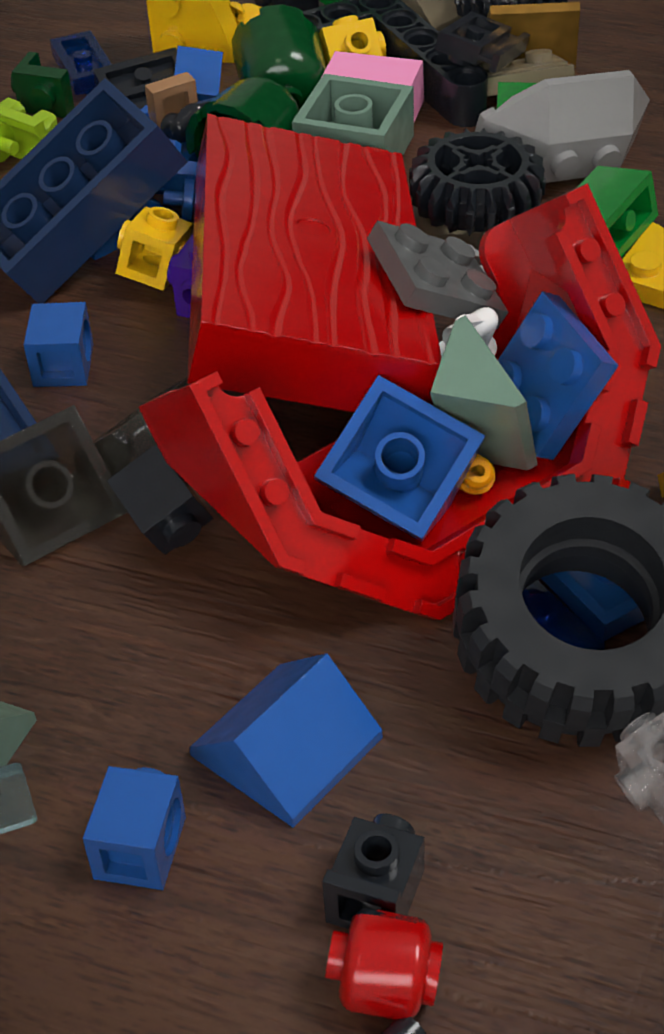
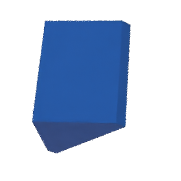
M378 375L314 475V480L422 542L451 506L486 435Z
M328 653L279 664L192 744L189 750L191 757L294 828L383 738L381 727Z

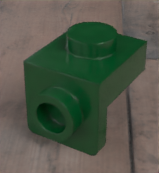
M28 52L11 72L12 91L16 93L17 101H20L26 113L36 114L41 110L53 113L56 117L64 118L75 108L68 70L41 66L39 53Z

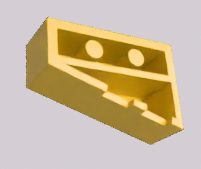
M146 0L153 53L185 46L223 52L222 63H234L232 38L238 25L229 7L230 0Z

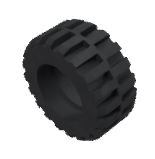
M575 474L553 476L550 487L542 488L539 482H532L517 489L513 504L508 499L500 500L487 512L485 525L475 527L467 542L465 557L461 560L453 612V636L459 640L457 655L464 672L469 674L477 672L474 689L486 704H492L499 699L505 705L502 715L503 719L519 729L525 721H529L541 727L538 738L557 744L562 733L576 735L579 747H600L604 735L612 733L614 740L621 744L639 738L645 723L648 727L654 729L664 724V502L660 505L648 498L651 490L633 482L629 489L613 485V477L592 474L590 482H576ZM581 571L599 575L614 582L631 596L644 617L647 634L632 644L615 649L591 650L570 645L557 639L538 624L529 612L522 592L535 581L553 573Z

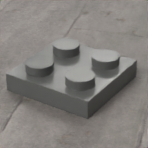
M377 220L367 240L404 306L453 319L463 314H471L477 309L489 307L495 310L498 315L496 330L499 328L509 311L495 291L496 284L485 275L474 258L475 251L470 245L456 237L450 236L444 240L427 235L421 229L411 224L403 223L399 227Z

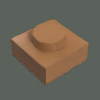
M188 72L145 85L149 118L160 129L162 119L166 114L171 112L178 114L186 105L198 102L196 81Z

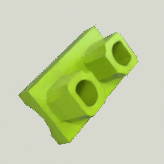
M9 97L0 102V163L5 161L10 155L23 159L57 125L56 116L45 110L30 116L26 114L25 108L20 101Z

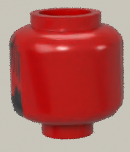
M370 908L361 909L353 916L349 933L333 930L325 978L340 981V1002L350 1012L392 1020L408 1017L414 1018L418 1014L421 1004L434 1006L442 961L443 942L431 940L432 932L430 926L419 917Z

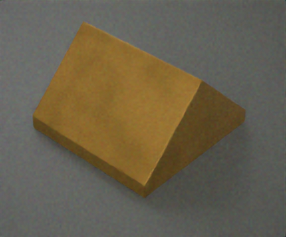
M580 2L490 6L487 17L512 27L510 34L517 37L524 32L530 34L525 52L535 49H551L552 54L568 61V64H574V68H576ZM525 52L514 60L525 58Z

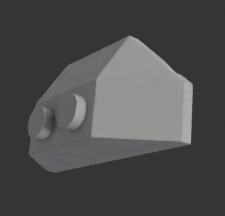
M630 70L544 79L512 96L496 110L491 107L481 112L475 132H480L483 128H485L487 133L493 134L504 131L505 137L522 138L523 145L529 144L534 146L535 154L543 157L546 183L585 178L597 166L621 168L635 140L650 99Z

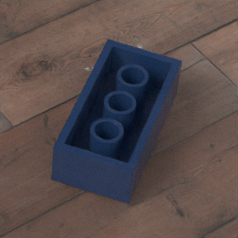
M106 78L0 180V268L38 304L44 303L122 227L126 220H129L187 163L186 159L160 127Z

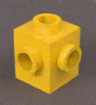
M356 15L345 16L335 20L332 23L333 26L323 27L319 32L326 67L335 51L386 57L385 39L381 31H376L373 17L358 20Z
M145 206L132 221L126 220L122 225L117 240V249H120L115 274L164 291L169 285L167 278L169 262L172 256L178 254L190 238L193 223L179 218L176 212L168 208H150Z

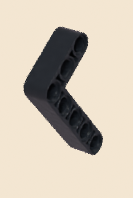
M341 0L303 11L304 17L317 27L318 32L323 27L333 26L332 23L335 20L345 16L356 15L358 20L373 17L376 31H381L385 39L386 57L423 61L424 100L449 123L459 127H474L477 125L480 113L487 110V72L479 65L461 66L455 64L448 59V54L436 50L435 45L439 31L403 1Z

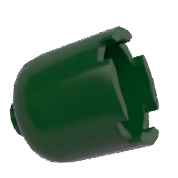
M283 4L264 6L259 9L260 15L250 19L245 25L243 22H240L233 35L232 53L239 80L255 76L272 79L289 91L296 100L300 110L326 69L318 29L311 21L304 17L303 11L299 8Z
M255 76L239 80L208 101L190 117L185 131L187 151L189 154L195 152L198 160L207 113L217 117L242 120L246 123H257L263 127H276L292 131V121L299 112L297 102L286 88L272 79Z

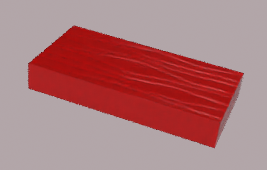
M207 113L196 167L187 383L191 384L218 371L223 381V384L219 385V387L223 390L247 393L260 387L264 397L355 412L377 376L380 375L427 403H431L430 391L442 359L433 313L404 306L367 240L377 220L399 227L403 223L416 226L402 153H392L388 150L369 146L362 147L354 143H341L335 139L320 136L314 137L310 134L296 133L295 131L276 127H263L261 124L246 123L242 120L217 117Z

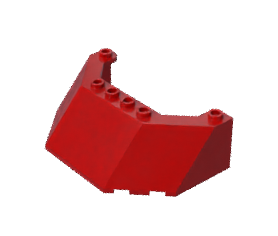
M587 183L492 227L482 236L479 244L481 264L487 276L496 284L495 291L509 311L492 336L497 344L495 357L497 360L499 359L539 295L544 291L559 295L619 366L554 460L536 457L538 465L529 470L492 464L495 471L493 486L482 494H467L459 489L449 509L422 542L314 480V475L337 440L296 461L260 387L241 396H230L219 387V385L223 384V381L218 371L182 388L164 393L138 406L166 463L274 567L432 620H442L454 612L461 560L465 557L467 542L475 527L485 525L487 512L500 500L508 499L513 504L517 489L532 482H539L542 488L550 487L553 476L575 474L576 482H590L592 474L613 477V485L629 489L630 481L624 478L631 447L639 446L648 402L642 399L649 370L657 368L661 344Z

